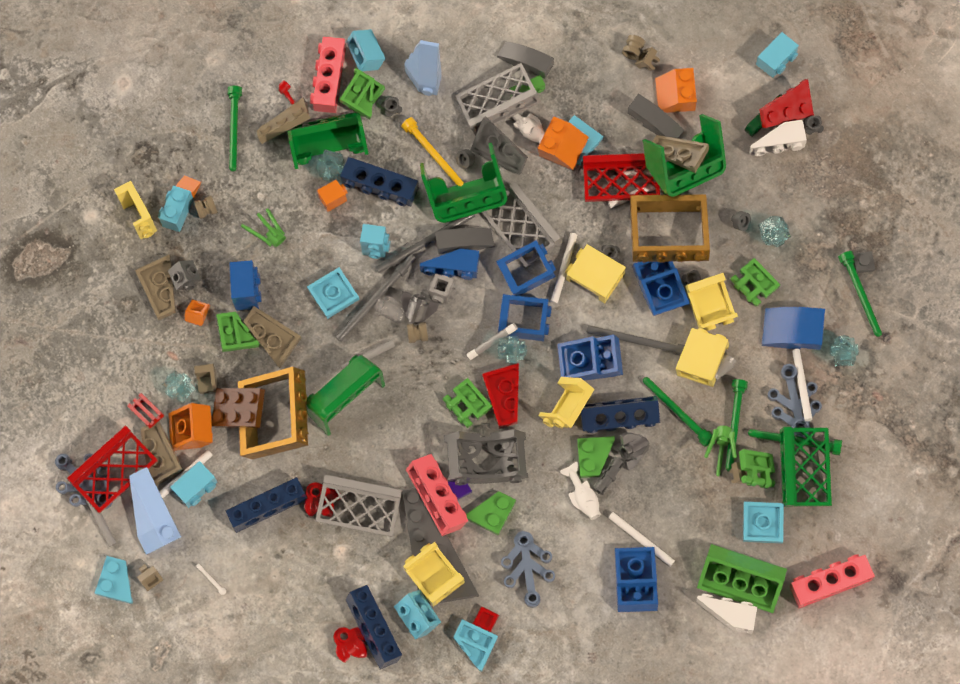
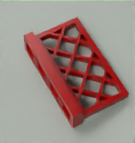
M645 154L583 156L585 202L630 200L631 195H660V186L656 181L653 182V176L649 178L643 173L647 168ZM627 169H633L637 174L630 179L624 172ZM595 170L600 175L593 181L588 177L587 171ZM608 170H615L618 175L612 180L606 173ZM621 176L628 181L623 188L615 183ZM639 176L647 181L642 187L634 182ZM602 177L609 182L604 189L597 184ZM651 184L656 188V193L648 194L644 189ZM612 185L619 190L616 195H610L606 191ZM630 185H633L638 191L635 194H628L625 190ZM593 186L601 191L597 196H589L588 191Z
M125 425L67 479L100 514L130 487V479L124 478V468H136L135 473L138 472V468L144 469L147 467L149 470L158 460ZM132 438L137 444L136 451H125V444ZM113 454H122V465L110 464L111 456ZM125 454H136V465H124ZM148 455L152 461L147 465H138V456ZM99 467H108L107 478H96V470ZM110 467L122 468L121 478H110ZM85 480H93L92 491H83L79 485ZM95 480L107 481L106 492L95 491ZM109 481H121V489L117 492H109ZM95 494L106 495V502L100 508L94 502Z

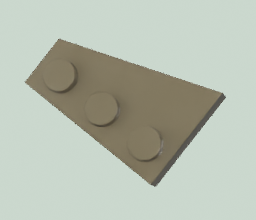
M304 97L257 130L258 139L261 144L310 119L308 105Z
M656 135L652 141L664 147L666 160L696 173L709 151V145L701 142Z
M170 254L135 270L158 320L176 313L173 281L168 272L172 267Z
M255 306L243 321L279 368L282 367L301 340L300 335Z
M160 421L150 429L147 426L141 428L142 444L158 460L149 469L156 486L184 471ZM145 455V465H147L152 460L148 455Z

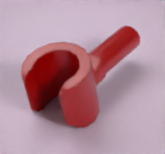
M283 80L279 84V92L285 95L291 105H293L295 101L288 92L291 86Z

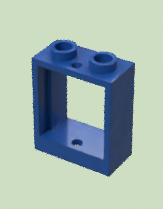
M537 240L496 261L515 296H520L556 277L554 274L556 268L552 260L547 261L545 255L548 253L544 245H539ZM536 249L547 271L518 286L507 264Z
M503 294L498 333L508 326L510 304L542 307L540 330L518 328L507 337L544 341L545 335L549 334L550 324H546L547 317H551L552 306H548V299Z

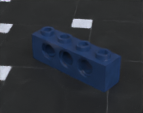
M348 157L340 175L341 183L345 187L360 189L365 194L377 195L385 201H388V199L395 201L396 204L403 207L406 205L412 206L419 189V182L416 179ZM361 175L366 176L363 180L357 179ZM378 181L383 182V184L380 186L375 185V183ZM395 187L401 188L398 192L392 191Z
M657 396L586 403L580 413L582 430L586 431V433H596L601 429L615 431L619 427L634 429L637 425H644L645 427L655 426L656 423H660ZM641 409L644 411L641 417L634 416L637 410ZM624 412L625 415L622 419H616V413ZM598 414L606 416L603 421H597L595 418Z
M296 477L225 511L233 529L238 533L306 501L307 498Z
M368 585L350 591L345 600L379 669L381 670L397 663L402 653Z

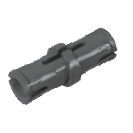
M615 456L606 470L604 469L601 472L600 479L593 486L594 491L598 494L603 495L611 482L616 480V475L625 464L620 458Z

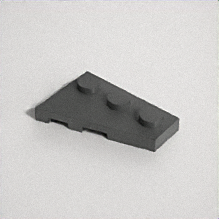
M486 116L483 117L470 151L492 161L488 143L492 142L498 164L520 175L528 156Z

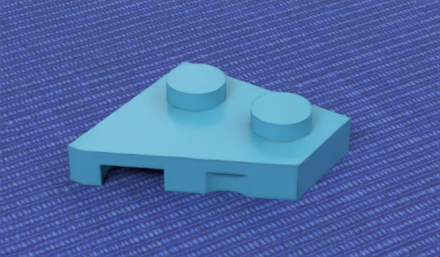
M106 556L95 590L96 595L129 604L133 603L130 580L128 578V567L125 560Z
M462 619L453 638L476 668L482 672L498 636Z

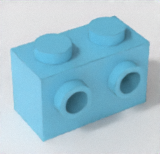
M372 29L358 30L351 33L346 43L358 69L362 72L379 70L385 61V57Z
M781 32L758 56L756 65L772 78L777 73L780 75L785 70L786 64L789 61L793 62L798 56L799 45Z
M173 185L171 191L167 192L165 206L161 207L158 214L162 227L177 232L181 231L194 200L191 191Z
M363 224L360 238L362 254L368 255L373 259L385 258L391 244L386 227Z
M199 461L170 488L189 508L190 506L197 505L206 492L210 493L216 487L217 480Z
M420 590L408 593L394 606L399 617L403 620L415 640L428 635L441 623Z

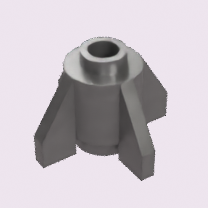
M403 291L401 303L404 314L409 322L419 324V322L425 321L437 311L439 302L430 300L428 304V298L424 296V292H421L420 295L414 294L413 298H411V293Z
M624 433L620 435L621 442L612 446L626 460L625 465L628 471L635 468L645 453L649 451V441L646 437L639 434Z

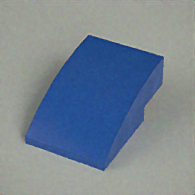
M673 261L662 263L637 262L633 264L634 274L653 316L690 304Z
M810 307L766 308L762 346L820 350L823 340L825 309Z
M615 335L600 338L592 336L558 344L561 377L594 380L623 375L619 338Z
M655 547L615 548L618 612L658 611Z

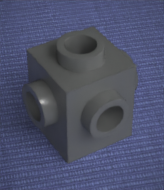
M193 260L178 261L168 270L176 290L190 291L201 281Z

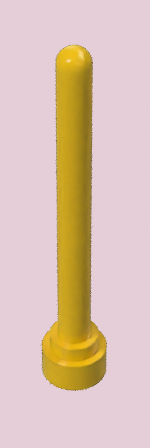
M414 118L406 119L401 125L406 133L413 134L456 185L462 186L464 182L418 130L417 122Z

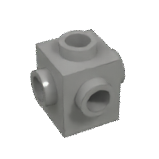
M435 274L433 281L429 282L427 291H429L432 301L439 302V304H448L449 300L454 298L456 288H454L453 279L445 275Z

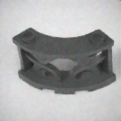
M512 429L490 433L491 437H480V433L462 431L444 435V443L448 445L450 472L448 481L455 482V485L509 481L510 483L522 482V479L528 478L524 448L526 433ZM516 442L517 453H511L514 443ZM500 445V452L495 451L494 446ZM469 446L475 447L476 451L468 454L472 451L469 449ZM482 446H487L488 451L493 456L500 458L495 466L488 471L480 468L472 460L478 456ZM508 458L517 459L518 471L510 472L507 470V467H514L515 465L512 461H507ZM459 460L465 461V463L461 465L460 469L465 468L467 470V473H460Z

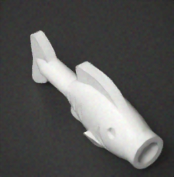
M531 113L527 117H522L519 114L512 116L516 121L513 123V126L519 129L523 137L540 144L545 134L540 120Z
M575 462L569 467L560 470V473L570 477L575 486V492L569 493L573 505L589 516L591 520H594L601 515L598 497L590 488L588 481L582 484L577 475L578 462Z

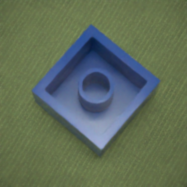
M252 260L229 262L231 299L236 311L252 310L254 306L259 309L258 302H262L261 291H259L261 278L260 273H258V267L254 266Z

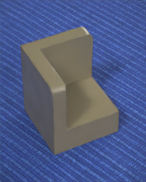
M214 364L194 366L199 393L216 392L218 385Z

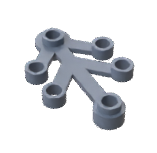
M785 364L782 367L781 376L787 382L790 400L781 395L775 388L768 391L767 397L770 401H777L791 410L794 418L784 413L781 407H774L771 415L776 420L781 419L790 425L791 428H797V426L811 428L810 421L807 422L802 417L801 397L798 399L794 381L797 369L793 364ZM790 371L792 375L787 376L785 372ZM809 382L806 385L809 398L818 389L817 384L814 382ZM813 386L815 390L810 391L808 387ZM775 392L777 397H771L770 393ZM818 400L810 403L812 418L822 408V404ZM817 404L819 409H813L812 405ZM776 410L780 411V412H781V415H780V416H776V415L774 414V411H776ZM794 433L796 437H805L802 433Z
M60 454L56 457L55 464L58 469L62 471L67 470L70 474L76 470L72 465L71 458L67 454ZM86 454L84 456V462L93 454ZM62 458H65V463L60 464L59 461ZM99 467L97 470L98 476L100 478H107V473L105 475H100V472L102 470H107L108 468ZM85 480L79 486L83 491H92L93 480ZM64 481L56 484V490L60 494L79 492L72 484H66ZM100 481V490L95 486V491L106 492L107 481ZM65 485V489L60 491L59 487ZM73 494L69 498V502L74 507L88 504L86 499L78 494ZM95 494L94 500L99 508L106 502H100V498L106 496L105 494ZM74 498H79L77 503H73Z
M521 531L514 538L515 547L508 556L503 557L501 560L502 567L510 569L513 566V560L522 552L521 562L511 575L505 577L504 585L507 588H513L516 585V580L524 571L528 592L525 595V604L530 608H535L540 604V595L535 591L532 570L541 575L547 583L555 580V573L552 570H546L531 559L529 550L539 556L545 564L551 562L552 553L547 550L544 551L534 544L533 536L529 532ZM526 538L528 541L523 544L520 542V539ZM548 554L550 558L548 560H544L543 555ZM507 559L511 561V564L508 566L503 564ZM547 573H551L553 578L547 579L545 576ZM508 579H512L514 583L512 585H508L506 581ZM531 595L536 597V600L533 602L529 600Z

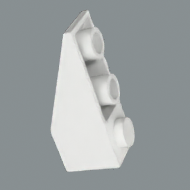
M803 120L782 123L752 144L749 155L762 156L770 152L778 154L784 150H801L805 147L807 141Z
M702 594V596L697 597L696 603L729 629L752 634L757 607L753 606L752 603H734L729 598L714 599V596L709 594Z

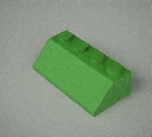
M711 544L697 588L740 603L750 602L758 609L773 613L787 569Z

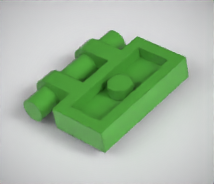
M755 258L740 269V273L744 276L743 278L739 279L734 275L730 279L734 287L746 296V300L749 303L752 302L756 307L762 303L757 297L761 294L766 299L780 287V284ZM750 282L755 289L751 291L745 284Z
M468 378L453 389L456 395L455 398L452 399L449 395H446L442 399L447 404L446 407L449 411H453L458 417L457 420L467 428L473 424L469 419L471 415L478 420L492 409V405ZM460 402L467 407L466 411L463 412L459 408L458 404Z
M746 449L739 451L741 470L747 471V475L741 477V482L746 483L748 486L759 485L761 488L774 487L775 481L770 479V474L775 473L773 454Z

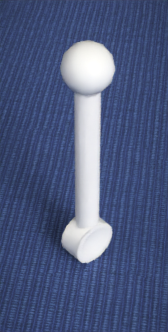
M198 563L196 567L219 590V594L224 595L226 589L221 587Z

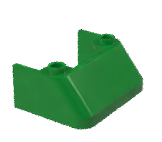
M358 112L303 122L288 130V139L295 169H299L298 165L308 164L312 156L345 149L353 152V154L362 152L365 155L369 154L361 116Z
M704 114L699 115L701 132L696 134L692 141L708 144L709 151L696 173L670 161L666 162L663 146L647 139L642 140L646 167L665 194L671 197L677 196L724 173L726 158L721 121Z
M492 142L488 143L492 161L486 162L482 166L483 178L463 183L462 186L456 185L447 188L446 182L442 178L434 177L429 179L424 163H420L421 177L437 221L446 223L501 207L507 202V193Z
M355 355L350 359L349 364L317 393H312L307 397L308 416L329 436L331 434L328 426L330 420L373 382L376 381L382 388L385 386L382 370L363 355Z

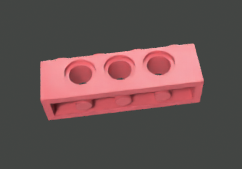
M323 37L322 43H319L318 54H320V59L316 60L315 70L318 72L317 76L313 78L315 91L310 96V104H313L314 111L336 113L346 52V42L343 38ZM329 56H333V57H334V58L331 59V60L326 59V58L329 57ZM326 73H331L328 77L324 76ZM325 89L329 90L327 93H321Z
M432 454L413 460L406 468V471L440 534L444 536L462 529L468 522L466 513L462 510L456 495L448 485V480L443 476L438 462Z
M859 554L849 557L848 561L842 564L838 561L829 565V569L822 570L820 568L812 571V575L808 577L801 575L794 578L790 589L798 608L800 609L872 581L875 576L866 555L859 556ZM845 569L853 570L854 576L848 577L845 574ZM833 576L836 579V583H828L826 577ZM815 583L818 590L811 591L808 588V584Z

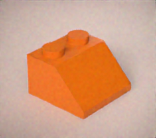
M693 68L674 69L655 78L657 104L665 113L695 111L697 99Z
M553 116L537 148L539 157L573 170L589 137L571 123Z
M190 403L168 413L170 443L174 451L202 448L213 443L212 416L209 405Z

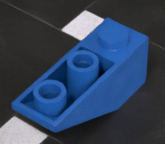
M458 249L420 263V271L429 276L441 274L450 278L459 276L462 279L471 280L472 278H477L480 254L477 250Z

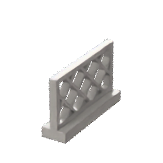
M522 63L456 95L474 135L477 134L482 119L485 116L496 125L541 102ZM522 71L520 80L512 78L515 72ZM506 80L504 87H497V81ZM510 82L518 83L515 91L507 89ZM522 85L530 87V90L524 93L519 92ZM488 88L489 92L487 96L479 95L480 90ZM493 90L501 92L498 99L491 97ZM505 93L513 95L512 99L504 101L503 97ZM467 96L473 97L470 104L463 103L461 99ZM477 98L485 100L482 107L474 106ZM489 101L496 103L494 108L486 109ZM472 109L480 111L478 116L470 118Z
M516 182L512 183L506 191L507 197L511 195L514 199L513 206L497 207L499 209L498 218L490 217L487 214L490 210L481 212L513 252L524 247L525 237L535 238L537 242L538 238L547 239L550 243L545 247L547 252L563 243L561 237ZM503 209L513 210L511 219L501 218ZM515 211H524L525 220H514ZM501 222L511 223L510 232L500 230ZM514 223L524 224L523 233L513 232ZM527 224L537 227L536 235L526 234ZM512 236L522 237L521 246H513L511 244ZM536 249L533 250V257L527 262L523 257L518 258L526 269L540 258L539 254H536Z
M325 475L316 522L393 537L402 490ZM327 488L335 489L339 495L331 502L325 497ZM338 490L346 491V492H344L343 494H340V492H339ZM349 492L354 493L358 498L350 506L343 499V496ZM368 496L374 497L377 505L367 510L362 502ZM341 498L347 508L337 514L331 504ZM324 499H325L326 502L328 503V504H326L325 506H323ZM387 500L395 501L394 510L387 514L381 504ZM360 502L366 512L356 518L350 508ZM328 506L335 514L329 520L320 518L322 510ZM379 506L385 516L375 522L369 512ZM349 510L354 518L348 524L343 523L339 518V515ZM393 513V517H392V521H391V519L389 518V515H391V514ZM366 514L373 521V524L367 528L362 527L358 519ZM337 517V519L339 520V522H337V521H332V520ZM387 517L391 523L390 532L381 531L377 523ZM356 521L359 526L351 524ZM375 525L378 530L371 529V527Z

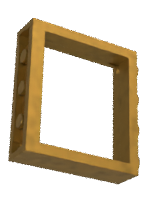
M706 194L677 195L674 197L669 195H631L630 216L633 262L709 261L710 241ZM701 212L703 245L639 246L637 213Z
M289 367L238 381V388H257L289 379L292 436L291 438L258 446L257 428H239L240 456L253 460L308 446V413L304 370Z

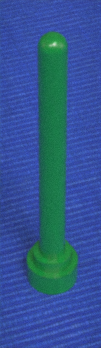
M236 85L227 88V95L231 100L229 169L232 172L237 169L238 100L242 96V87Z
M852 251L844 252L838 256L839 261L849 272L874 335L880 337L882 331L854 267V254Z
M643 378V383L698 435L699 443L706 447L710 443L713 433L706 429L703 430L650 378Z
M734 379L732 381V389L735 396L730 428L732 432H735V446L742 395L748 386V382L741 379ZM730 442L728 443L725 467L727 471L732 469L731 464L734 463Z
M754 429L748 431L750 437L780 442V434ZM794 436V440L799 445L807 439ZM809 440L803 445L816 448ZM814 440L818 445H820L823 442L820 440ZM830 440L829 452L840 456L842 440Z

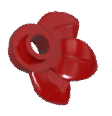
M318 482L311 483L306 488L307 499L304 503V509L309 517L318 511L323 487ZM315 488L319 490L317 496L312 494V490ZM326 489L325 497L329 502L339 496L335 489ZM324 499L323 506H325L326 504H328L325 499ZM328 506L322 510L321 514L326 517H332L333 511Z
M341 627L335 631L333 635V640L337 645L335 652L342 662L346 663L350 656L356 658L367 657L365 639L359 627L352 629ZM345 634L347 639L342 640L340 635Z

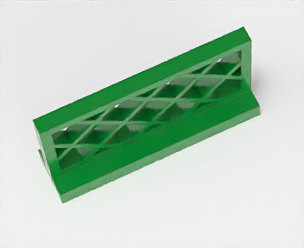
M781 428L779 432L782 503H784V507L832 506L829 429ZM816 432H823L824 441L820 445L811 438ZM794 433H802L807 439L799 445L794 440ZM808 440L816 447L811 455L802 448ZM799 450L807 457L801 465L795 460V454ZM818 450L824 454L825 458L821 464L812 457ZM809 459L818 467L812 474L803 468ZM800 469L808 476L803 484L796 480V473ZM819 469L825 474V481L822 484L813 477ZM810 479L818 486L812 494L804 487ZM800 489L809 496L805 502H797V493ZM820 489L826 494V502H819L814 497Z

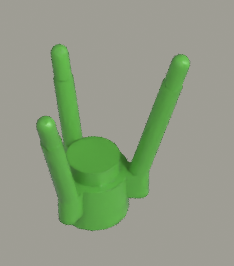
M268 208L266 212L275 226L273 228L260 213H257L258 218L269 230L266 233L267 238L250 227L241 224L242 228L266 242L269 247L272 245L277 247L286 239L285 233Z
M718 426L717 429L713 430V436L704 455L705 458L709 456L716 440L717 444L720 445L716 472L718 477L720 476L724 446H727L730 442L733 458L737 457L734 440L735 432H732V429L728 426Z

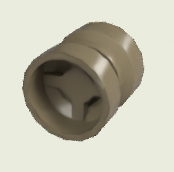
M629 35L626 40L627 45L623 47L622 54L628 59L638 60L641 54L640 50L645 45V40L637 35Z
M212 196L206 197L203 201L198 200L194 202L200 219L205 218L208 214L218 213Z
M421 322L419 325L407 324L409 343H415L417 340L422 342L428 341L426 322Z

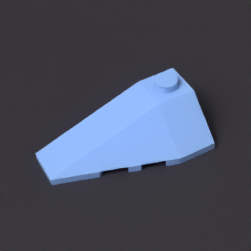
M420 40L414 52L405 61V72L419 92L427 96L437 95L442 77L439 43Z
M146 467L130 475L137 537L147 555L182 536L148 468Z

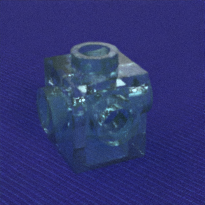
M324 150L322 159L319 158L316 165L319 177L325 181L338 180L344 168L343 154Z
M771 216L758 225L762 234V240L766 245L779 247L785 243V240L791 237L788 225L783 217Z
M846 335L838 336L834 339L833 345H830V356H834V366H854L856 355L859 353L858 344H855L854 338H849Z
M508 336L507 339H499L498 359H506V363H517V360H524V356L527 354L525 341L519 340V336Z
M177 371L169 374L162 383L167 389L165 391L167 396L172 400L176 398L182 403L196 390L190 383L192 380L185 373L180 374Z

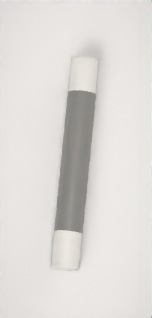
M512 323L467 353L468 358L472 360L516 331L518 329L517 326Z

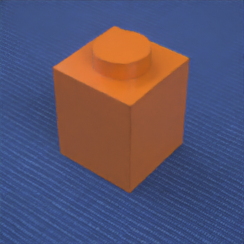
M337 179L317 190L318 197L327 212L347 202L346 194L348 192L343 184L340 185Z

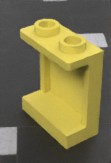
M129 181L114 189L123 209L134 204L140 214L141 219L133 223L139 238L151 237L157 229L132 182Z
M587 244L584 249L581 248L578 251L575 263H571L566 269V280L569 282L573 280L598 295L599 301L605 304L625 275L626 267Z
M724 273L685 286L698 328H705L706 331L716 328L715 324L722 322L723 325L734 322L733 318L738 317L737 313L734 312L724 283L726 280Z
M692 328L676 366L677 376L714 387L719 365L725 350L729 348L728 339L720 334H709L708 331L701 328Z
M561 377L557 384L565 389L552 413L540 412L538 416L543 419V423L548 427L572 428L593 393L594 388L581 378Z
M435 542L433 544H426L421 548V553L417 556H410L403 566L405 572L433 607L465 583L462 575L454 569Z

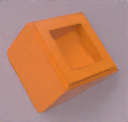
M184 175L176 186L191 191L194 199L201 182Z
M192 299L185 310V321L202 326L210 304Z

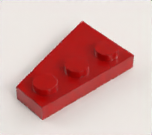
M808 79L799 82L800 84L790 88L785 94L775 98L759 109L762 128L814 116Z
M519 363L483 373L482 377L499 429L518 424Z

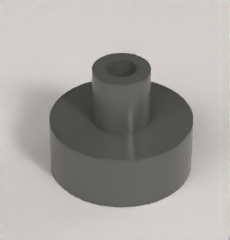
M469 149L457 152L456 162L460 168L466 169L473 166L475 160L474 153Z
M739 211L731 217L733 227L740 231L747 230L751 224L750 214Z

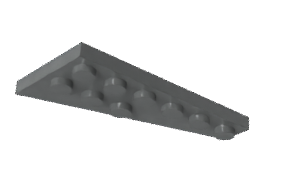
M416 488L403 490L402 494L412 555L417 556L421 553L422 547L428 543L433 544L435 542L439 550L454 569L462 575L465 581L463 585L439 603L479 597L448 536L440 534Z

